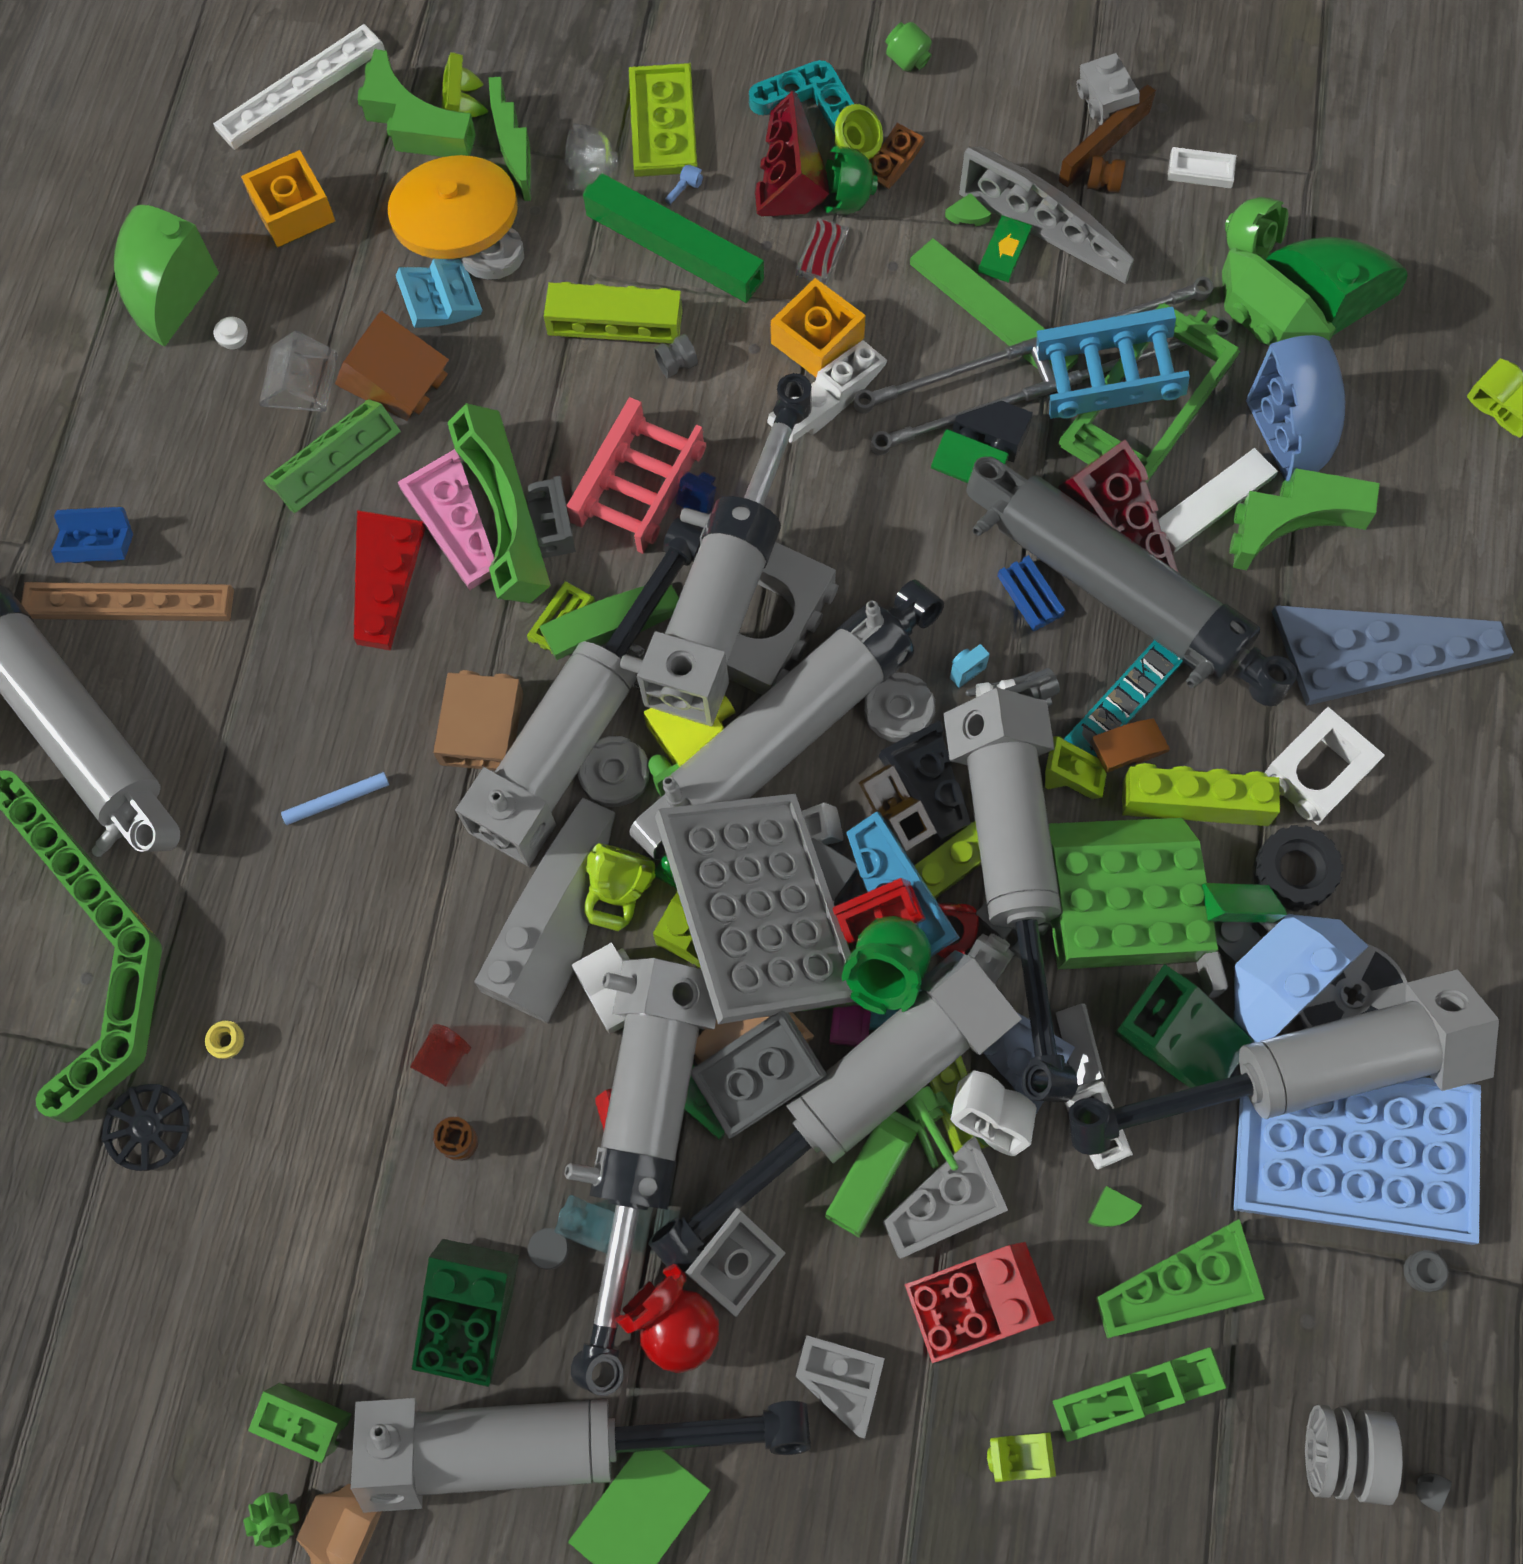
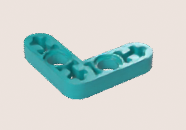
M822 60L813 61L760 81L750 88V109L758 115H768L790 93L784 90L783 87L787 84L798 85L800 88L795 92L798 94L800 102L813 98L834 135L838 115L846 106L854 104L832 65ZM829 96H837L841 101L838 104H829L825 99Z

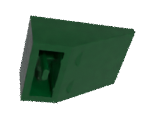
M1166 964L1154 976L1115 1032L1117 1037L1189 1088L1229 1078L1239 1064L1240 1048L1243 1045L1253 1043V1040L1202 990Z
M447 1239L440 1241L428 1259L411 1370L487 1387L490 1386L513 1294L519 1255Z

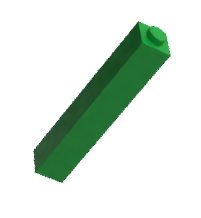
M601 173L594 182L589 183L585 188L583 199L586 216L739 300L747 303L764 281V260L611 177Z

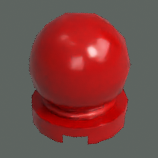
M672 1264L663 1270L666 1278L655 1287L648 1281L622 1308L626 1315H620L615 1321L628 1334L640 1330V1344L651 1361L663 1370L683 1373L695 1370L710 1358L719 1341V1319L709 1301L697 1292L683 1290L687 1276L677 1264Z

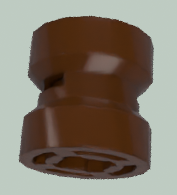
M1093 155L1087 189L1097 190L1100 187L1104 188V185H1106L1109 192L1119 193L1124 174L1125 160L1115 159L1109 164V161H1105L1103 157Z
M460 1117L445 1118L437 1124L434 1130L433 1141L435 1147L453 1161H463L470 1158L478 1147L477 1132L467 1121Z

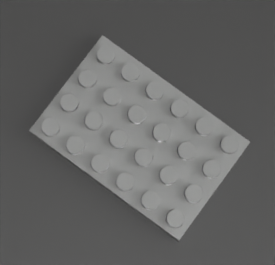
M796 794L661 808L657 811L655 819L718 1024L772 1016L781 1011L790 1013L855 1002L850 997L852 990L847 985L846 980L842 981L843 968L851 953L837 917L833 912L832 908L835 906Z

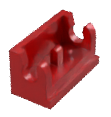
M903 878L894 880L832 908L847 943L852 942L855 949L858 936L877 918L898 916L911 919L915 924L926 920L911 882Z

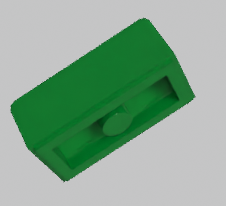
M946 429L932 461L931 469L968 483L977 459L993 457L1006 465L1009 455L1004 451Z
M1202 884L1208 921L1272 923L1287 915L1285 908L1269 885Z

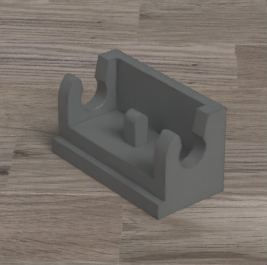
M556 476L554 479L528 485V492L531 494L526 496L542 558L576 552L561 477Z

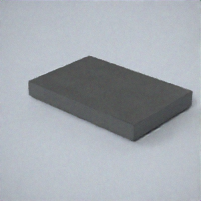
M784 1011L770 1016L691 1070L692 1078L729 1139L735 1137L827 1076L790 1014Z

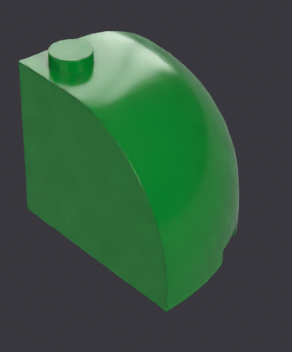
M1320 237L1298 241L1273 252L1265 260L1314 300L1323 312L1326 321L1331 322L1336 328L1333 335L1398 296L1407 279V270L1390 255L1369 244L1347 238Z

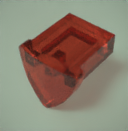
M434 1024L430 1028L429 1035L410 1068L446 1087L464 1054L468 1055L472 1047L450 1028Z

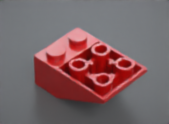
M1026 1242L1002 1247L905 1284L932 1364L1055 1320Z

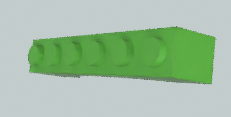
M466 403L447 423L455 451L479 479L494 512L497 526V547L489 571L497 599L531 603L551 585L501 415L498 410Z

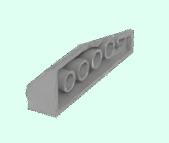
M968 147L966 149L959 195L965 197L971 193L987 210L1000 217L1003 215L1032 225L1031 233L1124 284L1127 282L1134 259L1090 213L1048 182L1031 173L1028 169L1008 161L1000 154L984 147Z
M585 798L581 799L526 885L474 983L481 993L548 1024L574 974L572 964L581 960L587 928L590 925L584 913L585 900L590 886L589 874L586 870L587 856L598 843L609 844L616 815L614 811Z

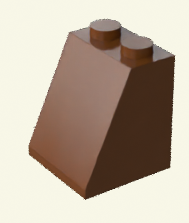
M380 311L343 361L335 384L364 400L370 399L381 403L386 411L408 421L413 412L418 415L422 413L430 401V398L426 396L430 388L434 387L438 390L447 377L448 373L444 371V368L449 359L383 311Z

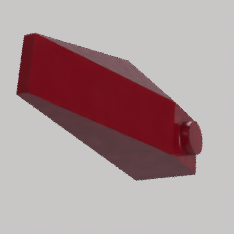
M792 90L770 113L765 139L770 145L767 156L761 159L760 168L764 170L763 181H759L755 189L756 211L761 217L807 214L816 205L822 204L829 195L825 166L798 94Z
M1126 439L1058 486L1065 495L1178 572L1165 532H1162L1158 521L1155 499L1152 500L1146 480H1148L1146 469Z

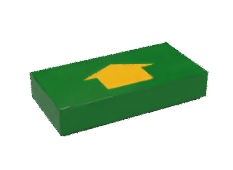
M1002 215L979 265L978 273L1009 283L1030 236L1032 225Z

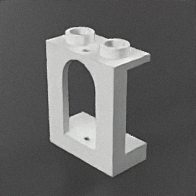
M1327 707L1270 764L1265 773L1268 777H1279L1280 795H1284L1295 805L1296 811L1303 818L1312 820L1319 825L1332 809L1385 755L1332 709ZM1322 740L1349 765L1329 786L1321 790H1312L1302 785L1298 780L1296 774L1297 765Z

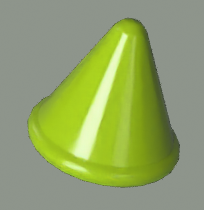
M852 104L846 106L838 115L835 123V146L853 148L860 151L868 159L873 158L879 152L883 143V129L880 120L870 108L864 105Z

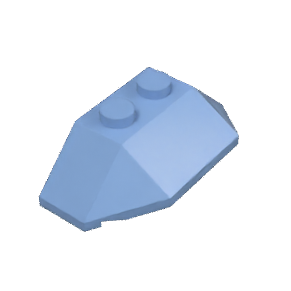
M1287 914L1234 966V1022L1254 1042L1276 1037L1368 948V945L1339 919Z

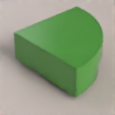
M970 193L947 208L945 217L955 224L961 222L980 226L990 221L991 213Z
M1106 1186L1088 1223L1097 1227L1118 1226L1132 1219L1141 1209L1142 1205Z

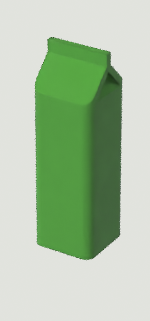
M895 1111L872 1130L828 1208L825 1218L860 1238L921 1125Z

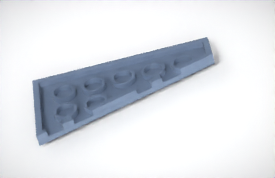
M1274 606L1271 611L1288 658L1297 670L1296 679L1306 706L1509 659L1514 653L1501 621Z

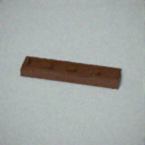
M1148 84L1139 90L1138 104L1117 110L1069 153L1062 161L1059 182L1066 187L1070 186L1091 166L1093 155L1103 156L1151 111L1156 90Z

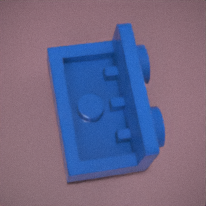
M123 507L66 509L55 512L54 518L59 528V534L51 551L55 563L125 560L133 532Z

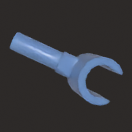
M685 165L681 171L680 181L665 198V201L671 205L679 194L685 190L687 185L698 188L703 180V175L700 174L702 170L692 165Z

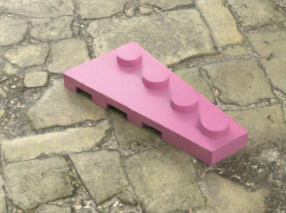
M454 449L400 480L398 485L468 589L471 590L491 578L489 567L494 556L459 455Z

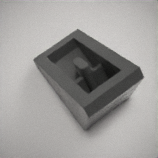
M811 838L834 906H837L857 876V864L815 838Z

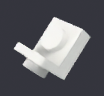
M991 933L989 937L982 934L976 940L967 956L974 958L995 985L1015 953L1008 949L1010 944L1006 940Z

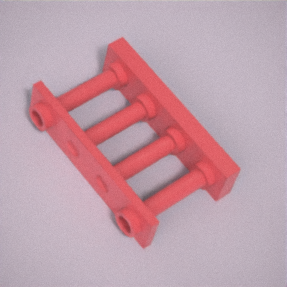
M629 397L566 506L570 523L583 527L588 517L596 516L635 533L637 551L643 554L648 544H654L660 532L659 524L695 461L699 462L703 457L706 442L703 440L702 427L696 425L688 439L646 422V418L643 416L642 402ZM642 434L676 448L681 453L674 465H669L631 449L630 443L634 436ZM627 461L666 479L659 492L655 493L615 476L614 471L619 463ZM611 488L651 506L643 521H640L599 503L602 492Z

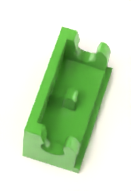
M278 1383L263 1391L248 1431L323 1463L326 1457L337 1449L340 1442L336 1441L339 1432L348 1425L352 1414Z

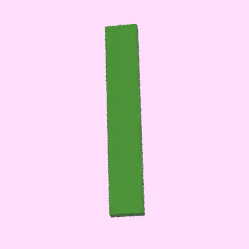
M934 238L910 258V265L1009 346L1037 337V331L1044 330L1040 324ZM1031 353L1022 356L1037 368ZM1078 355L1065 356L1067 371L1077 363Z

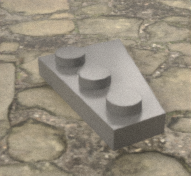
M973 1136L953 1154L959 1166L957 1170H952L946 1161L883 1220L899 1259L1008 1211L976 1136Z

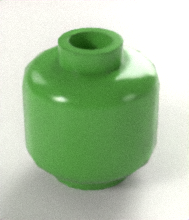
M900 22L885 41L888 45L886 49L887 56L905 72H909L915 67L921 70L932 56L928 52L932 44L931 38L914 22L906 24Z

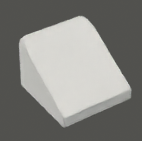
M821 803L802 811L811 838H815L825 845L843 841L839 814L835 806Z

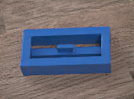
M1029 555L1024 557L1021 562L1018 563L1016 561L1009 568L1006 569L1004 567L999 570L997 577L1033 632L1064 616L1065 609ZM1023 570L1027 572L1030 579L1032 580V582L1034 583V585L1036 586V588L1038 589V591L1040 592V594L1052 610V613L1049 611V609L1047 608V606L1045 605V603L1043 602V600L1041 599V597L1039 596L1036 589L1034 588V586L1032 585V583L1030 582V580L1028 579ZM1015 575L1026 594L1042 615V618L1038 619L1011 576Z

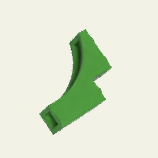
M374 49L371 62H367L365 67L366 79L364 86L358 90V105L362 107L366 121L387 123V134L392 138L395 151L438 157L470 156L476 136L471 113L442 109L415 97L395 77L387 50Z
M1295 468L1290 480L1283 481L1280 496L1249 491L1244 503H1238L1235 511L1234 523L1239 524L1238 533H1234L1232 536L1229 550L1230 554L1235 555L1233 568L1247 570L1254 558L1268 544L1281 536L1299 529L1328 525L1366 530L1376 514L1379 483Z

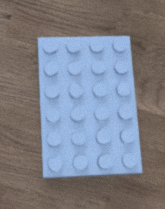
M1421 1077L1269 1119H1264L1257 1113L1248 1096L1241 1097L1234 1211L1470 1245L1479 1244L1481 1085L1467 1084L1441 1091L1432 1078Z

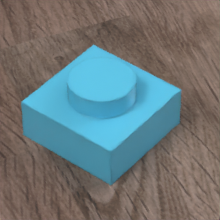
M981 644L971 651L969 649L963 650L952 661L950 679L958 688L962 687L986 669L990 654Z

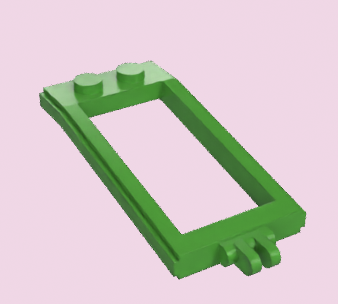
M1160 303L1156 309L1167 308L1170 306L1165 303H1163V305ZM1174 309L1176 321L1173 336L1216 363L1150 455L1145 457L1132 449L1146 469L1148 475L1146 483H1148L1240 353L1239 347L1217 335L1218 330L1214 327L1218 323L1219 318L1213 315L1207 324L1203 322L1208 313L1204 309H1201L1196 317L1191 314L1185 316ZM1150 342L1133 344L1136 362ZM1121 358L1105 378L1106 385L1120 383L1125 378ZM1101 410L1079 414L1059 441L1061 448L1087 464H1090L1121 442L1092 424Z

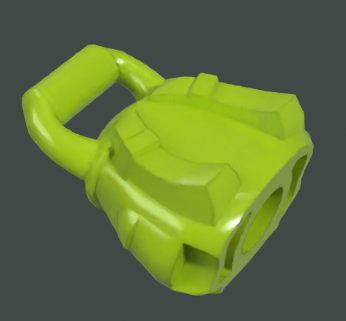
M598 843L587 856L586 870L589 874L590 886L585 900L584 913L590 924L620 931L630 923L634 914L636 900L651 886L655 878V863L649 857L639 853ZM598 900L609 904L623 906V917L594 910V905Z

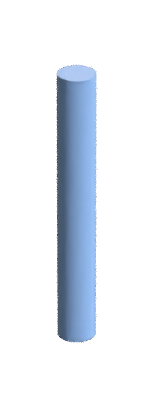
M382 772L282 811L281 815L285 824L289 825L389 786V781L385 772Z

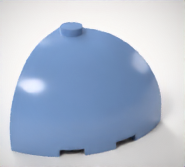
M1298 336L1270 344L1246 399L1255 421L1284 479L1287 481L1290 480L1295 468L1315 472L1321 470L1333 456L1343 431L1345 391L1342 374L1330 342L1321 336Z

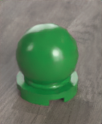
M898 916L877 918L858 936L856 949L848 956L842 972V981L846 980L847 985L852 990L850 995L852 1000L864 1009L878 1014H886L887 1010H897L900 1008L902 1012L907 1011L916 1001L922 978L928 972L931 962V945L925 932L911 919Z

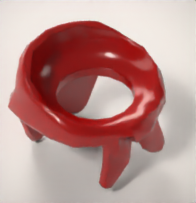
M940 903L939 906L945 915L954 916L961 921L964 933L958 943L947 946L936 954L944 959L954 950L965 954V951L972 948L977 937L979 926L978 916L976 915L977 911L968 904Z

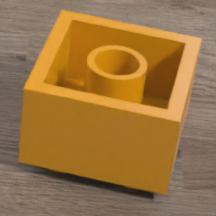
M300 150L241 176L251 201L277 248L336 221L327 196Z
M814 278L771 320V344L814 377H817L818 371L864 339L866 315L818 279Z

